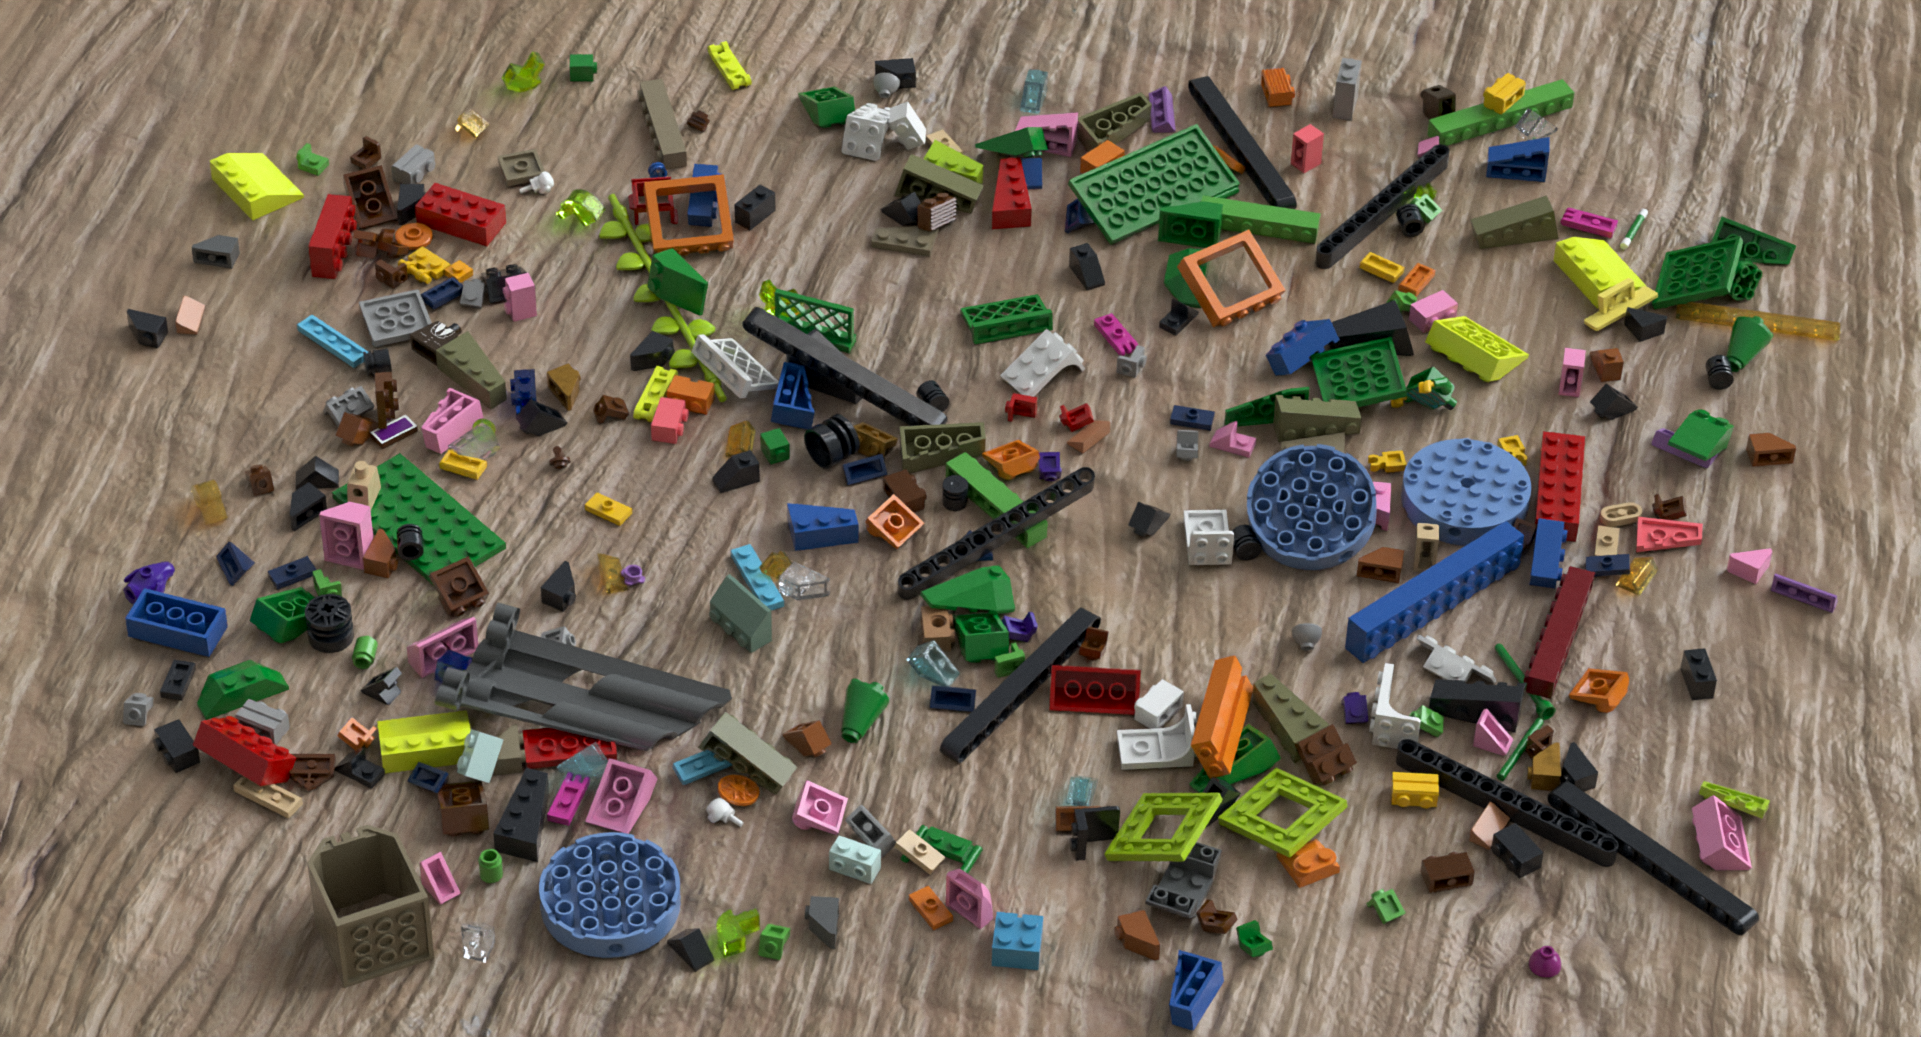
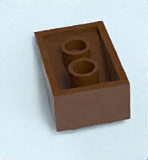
M382 165L343 175L346 194L352 197V205H355L354 217L359 230L398 220Z
M481 780L445 784L437 793L443 835L458 836L464 832L479 834L484 832V830H489L488 807Z

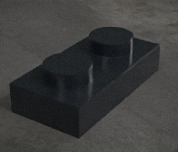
M173 660L160 690L161 698L183 700L196 670L195 663Z

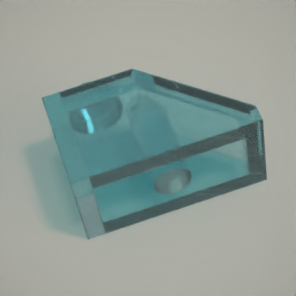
M1029 69L1025 79L1020 111L1040 113L1047 92L1048 72Z
M934 640L918 645L906 659L920 677L940 686H950L960 675L959 671Z
M594 742L559 764L557 769L561 773H571L575 776L581 775L584 778L589 777L591 779L596 777L599 779L603 776L608 760L597 742Z
M1080 775L1071 776L1066 804H1071L1072 806H1091L1098 779Z

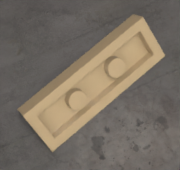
M242 776L233 785L234 792L288 819L303 805L301 797L275 784L259 786Z

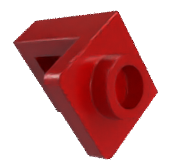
M1013 393L1011 400L1007 401L1005 406V413H1008V421L1012 422L1014 415L1035 418L1037 414V397Z
M1088 403L1070 411L1064 405L1060 406L1062 414L1059 415L1063 426L1067 425L1071 432L1094 422Z

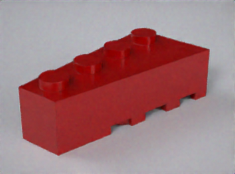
M1020 157L1001 159L992 210V230L1031 227L1032 207Z

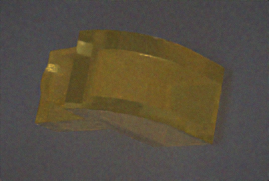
M214 479L192 485L191 490L197 508L200 507L206 525L228 518L221 499L220 489Z

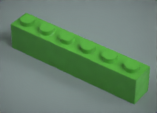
M1204 195L1201 202L1223 204L1221 225L1223 230L1236 232L1250 230L1255 235L1316 244L1321 213Z
M966 452L946 462V478L952 475L964 477L968 482V498L992 519L999 517L1024 502L1016 493L1008 489L1002 481L995 478L989 470L981 466L975 458H972ZM1045 519L1015 538L1026 548H1029L1047 537L1048 522ZM1011 521L1013 524L1018 523L1017 521Z

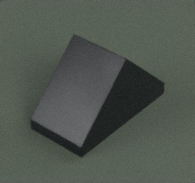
M1627 307L1624 325L1639 342L1664 334L1668 316Z
M314 456L296 471V490L307 483H311L317 489L339 488V470L319 457Z
M700 928L685 929L667 940V944L695 972L714 961V957Z

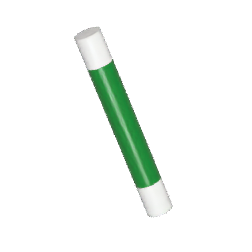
M1646 209L1640 210L1621 242L1620 247L1623 250L1628 248L1648 214Z

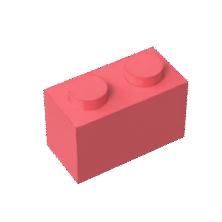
M1311 124L1293 133L1291 165L1303 173L1320 165L1324 133Z
M660 398L651 424L652 441L677 443L678 437L683 435V423L687 422L689 410L685 408V400Z

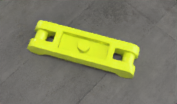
M727 41L720 42V45L715 46L712 44L707 46L711 59L732 90L739 89V86L744 85L746 87L752 85L750 75L746 74L730 50Z
M656 366L635 407L634 419L641 420L643 418L652 423L660 398H666L667 390L674 375H678L677 370L670 369L669 371L664 370V367Z

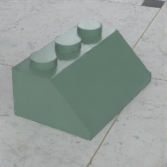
M727 575L710 600L709 616L728 635L734 637L741 647H745L750 653H753L772 641L771 610L733 576Z

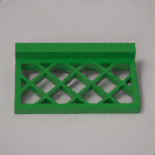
M776 289V317L806 334L816 329L839 351L850 353L856 342V334H854V308ZM781 297L788 299L790 304L786 305L781 300ZM799 303H806L810 308L805 310ZM794 306L800 314L795 315L790 308ZM819 308H825L829 313L824 315ZM785 311L789 317L783 316L781 313ZM813 311L819 319L815 320L809 313ZM838 313L848 314V318L844 320ZM804 316L808 322L802 321L800 318ZM833 316L838 324L834 325L828 318ZM823 321L828 327L819 325V323ZM843 327L847 332L841 331L838 328Z
M1038 294L960 308V314L972 333L974 344L1044 332L1046 329L1049 331L1053 330V313L1051 309L1045 307ZM1036 302L1035 305L1027 304V303ZM1021 309H1026V310H1029V311H1028V312H1024V311H1021Z

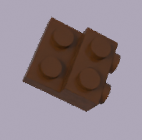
M392 372L375 373V395L379 429H387V421L395 419V411H399L398 398H394V392H397V380L392 379Z
M469 556L430 573L429 577L439 594L438 599L448 617L453 614L455 617H459L466 613V608L473 606L476 609L486 603L485 600L489 592Z
M1330 724L1294 744L1313 784L1322 782L1323 785H1327L1336 780L1334 775L1340 773L1342 776L1353 771L1352 766L1357 763L1348 743L1343 744L1334 724Z

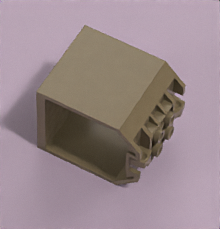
M370 825L356 828L358 836L354 838L351 837L349 832L340 834L341 842L339 843L336 842L334 836L322 839L307 863L315 925L344 988L434 959L429 901L423 885L398 834ZM383 893L399 898L341 918L337 917L334 910L372 899V897Z

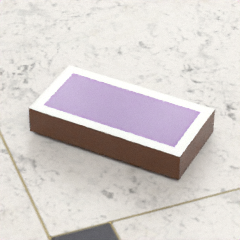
M404 415L388 423L387 429L378 428L370 432V435L384 449L418 432L417 425L407 415Z

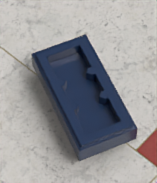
M451 277L422 293L421 297L423 302L434 310L462 295L464 285L454 277Z
M1174 405L1170 424L1211 431L1215 411Z
M1618 554L1586 557V570L1595 572L1594 577L1630 574V555Z
M306 556L269 570L268 577L278 590L312 577V571L317 569L309 557Z

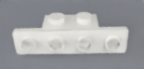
M1418 635L1417 640L1419 643L1432 650L1431 655L1423 666L1429 672L1444 680H1464L1465 683L1470 675L1474 673L1495 684L1496 678L1493 675V671L1488 667L1482 665L1480 668L1474 664L1475 661L1465 655L1463 657L1456 655V651L1451 647L1445 645L1443 648L1437 644L1438 642L1428 635L1426 637Z

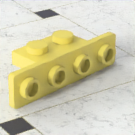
M1627 278L1598 294L1599 311L1584 319V324L1595 331H1599L1626 316L1627 307L1638 309L1658 298V293L1647 286H1643L1635 291L1634 281Z

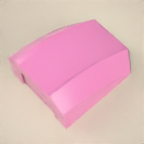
M961 869L948 872L946 875V906L972 922L979 929H982L993 919L992 900L989 890L985 885Z

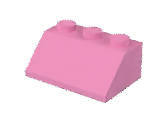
M347 502L321 511L319 517L325 561L364 570L363 556L373 540L370 506Z
M474 617L463 619L406 647L408 663L423 678L474 653L478 647L476 619Z
M1714 795L1692 808L1694 817L1692 821L1696 827V840L1700 848L1699 856L1701 861L1715 870L1751 869L1752 866L1741 816Z

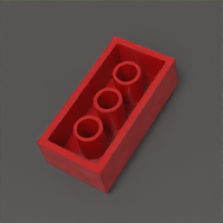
M434 183L415 205L417 223L425 224L430 229L486 247L506 224L504 204L438 183Z
M328 194L308 246L312 277L336 279L338 271L341 272L342 260L347 257V247L351 245L352 233L357 228V221L354 220L355 205H352L351 196Z
M232 716L201 721L193 742V746L259 786L288 782L290 777L289 771L293 769L297 758L290 754L288 749L273 744L270 738L258 735L253 728L243 726L238 723V719Z

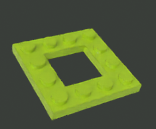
M1275 768L1218 817L1220 825L1290 858L1348 806L1347 800ZM1279 795L1309 808L1286 830L1256 816Z
M1143 793L1104 855L1107 861L1184 862L1223 799L1220 793ZM1156 815H1186L1171 839H1141Z

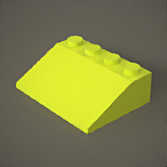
M226 153L210 160L212 180L252 221L304 198V194L263 153Z
M1571 237L1556 242L1553 261L1597 309L1599 308L1598 294L1627 278L1634 281L1635 291L1646 286L1604 240Z
M1466 316L1434 320L1425 340V343L1429 344L1432 350L1447 355V359L1462 364L1465 370L1480 375L1479 378L1486 382L1500 380L1529 356L1526 352Z
M467 710L377 721L382 765L385 773L414 770L418 762L432 767L457 765L465 749V738L470 734L471 730Z

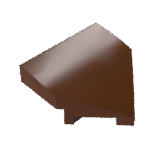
M292 754L297 758L293 769L289 771L290 778L308 792L334 777L335 754Z

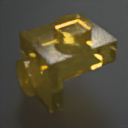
M779 551L778 554L772 552L759 569L763 574L780 580L793 563L784 551Z

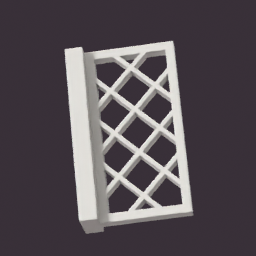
M704 334L697 336L691 353L739 398H746L749 391L777 389L779 381L733 338L710 340Z

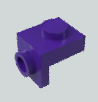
M1039 452V479H1044L1045 481L1060 479L1062 473L1060 468V452Z
M1028 612L1023 620L1004 616L1001 620L1009 632V639L1028 642L1038 628L1033 612Z
M1359 692L1347 693L1341 700V705L1344 706L1345 724L1368 723L1366 695H1360Z

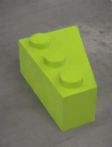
M934 140L924 160L979 184H983L982 164Z

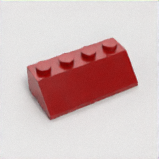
M1052 665L1049 710L1135 715L1134 705L1140 697L1141 670Z

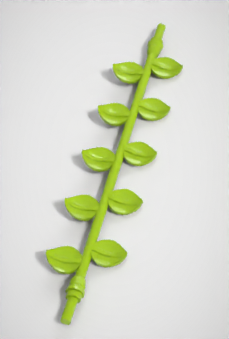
M610 194L608 200L613 207V216L618 222L609 221L605 223L599 233V238L616 239L625 237L628 234L638 254L633 252L623 254L617 262L616 269L637 270L645 265L650 273L651 259L641 243L651 241L649 225L641 224L634 230L629 221L627 208L619 203L615 194ZM644 284L637 289L634 295V302H655L660 300V298L650 291L647 287L648 284ZM667 301L665 303L673 318L667 316L660 317L655 321L651 332L654 331L662 335L675 334L680 330L691 351L695 344L694 338L703 334L707 337L715 332V327L703 319L693 320L687 326L677 306ZM680 349L673 354L669 367L688 368L699 363L704 372L705 381L714 383L715 394L720 402L727 400L721 388V380L690 350Z

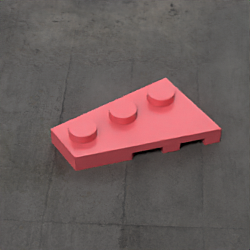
M1638 517L1636 552L1701 545L1703 524Z

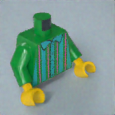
M1432 366L1412 376L1406 387L1408 397L1391 400V406L1399 408L1404 405L1403 401H1417L1431 410L1442 405L1448 410H1452L1457 404V400L1451 396L1455 387L1447 377Z

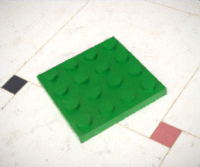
M1741 236L1666 252L1655 292L1658 293V298L1654 299L1651 303L1653 308H1668L1678 304H1687L1692 301L1730 294L1743 245Z
M1392 337L1311 355L1322 401L1328 402L1330 399L1356 401L1357 406L1361 407L1408 397Z

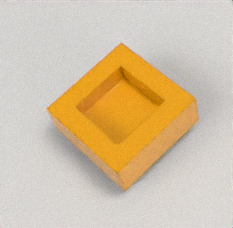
M461 260L444 269L445 276L449 279L454 277L460 283L473 276V269Z

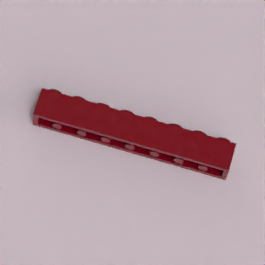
M1569 566L1567 574H1562L1560 581L1562 588H1557L1555 600L1557 601H1552L1550 613L1552 614H1547L1544 627L1547 628H1542L1539 638L1541 642L1536 643L1534 651L1536 656H1532L1529 663V669L1531 670H1526L1523 683H1527L1526 693L1552 699L1590 596L1595 572Z

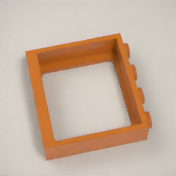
M724 174L644 182V197L653 255L671 248L680 256H685L692 252L704 254L712 250L723 252L733 248L734 238ZM716 190L722 228L721 234L671 240L663 239L656 196Z
M1246 230L1186 256L1177 266L1213 328L1219 325L1226 326L1232 322V319H1242L1250 311L1258 312L1266 304L1270 303L1273 305L1282 299V294L1286 291L1250 230ZM1244 246L1269 289L1225 308L1220 303L1199 265Z

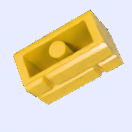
M1510 73L1505 74L1502 78H1497L1494 85L1487 87L1483 93L1484 107L1490 110L1493 109L1494 112L1502 115L1524 96L1525 81L1518 77L1515 78Z
M1392 773L1391 805H1398L1400 807L1421 806L1422 808L1437 807L1439 795L1438 774Z

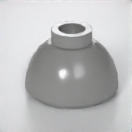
M879 73L874 76L873 84L881 98H889L891 94L897 91L900 80L891 73Z
M1312 623L1298 624L1292 628L1294 640L1301 646V650L1304 651L1313 650L1314 645L1318 643L1322 635V628Z

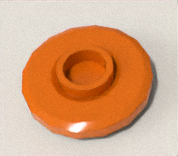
M421 223L402 225L395 233L396 243L408 246L409 250H418L422 246L426 247L433 239L432 230Z
M727 775L720 779L717 786L721 798L737 806L752 805L760 795L757 784L750 778L742 775Z

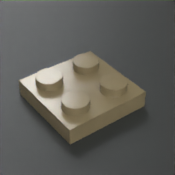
M536 149L498 156V163L507 187L528 183L530 179L545 172Z

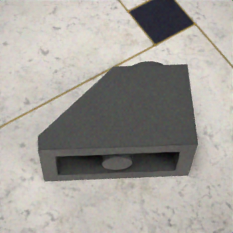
M217 235L196 243L191 247L194 263L230 269L233 268L240 254L238 238Z
M811 896L810 906H805V919L809 920V930L830 949H835L839 898Z

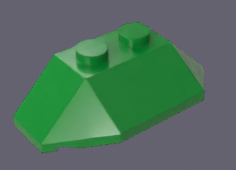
M1188 248L1169 255L1164 285L1177 301L1189 307L1201 308L1177 268L1184 257L1202 250ZM1209 262L1199 265L1205 278H1207Z
M247 660L209 674L197 701V706L205 720H209L243 707L248 699L257 702L287 691L289 686L280 672L255 661Z

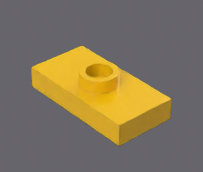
M1369 252L1359 265V268L1392 283L1398 280L1405 267L1372 252Z
M448 450L439 462L440 469L476 480L479 479L487 467V461L452 450Z
M598 492L585 504L586 511L618 526H621L632 514V508Z

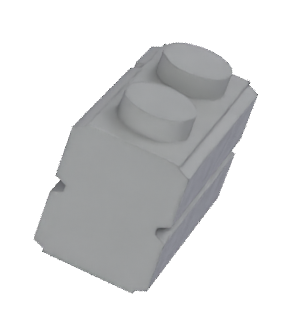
M416 144L391 166L392 179L400 184L421 182L423 176L428 172H432L435 168L433 151L424 149Z
M248 699L235 716L238 719V723L253 728L255 733L260 736L270 738L275 745L290 727L288 714L284 710L268 707L262 701L256 702Z
M863 805L854 810L845 820L866 845L881 850V858L896 844L892 835Z

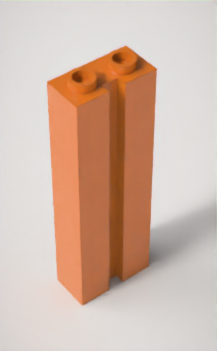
M1235 655L1215 660L1191 742V747L1210 779L1231 773L1253 693V686L1246 675L1241 676L1242 667Z

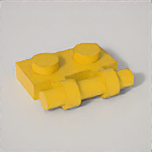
M423 246L410 254L408 261L401 259L398 262V266L402 263L407 265V274L414 275L416 280L426 284L432 281V277L438 280L445 275L444 269L451 265Z

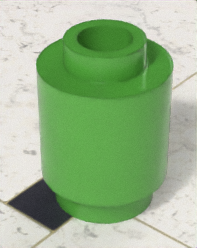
M370 636L357 638L352 655L353 664L357 668L367 669L374 663L378 647L375 639Z
M494 849L484 850L478 859L480 878L486 883L498 882L503 876L502 857Z

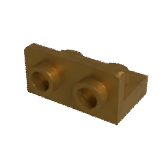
M864 422L853 426L860 442L858 452L868 457L883 454L884 457L885 450L895 447L898 438Z

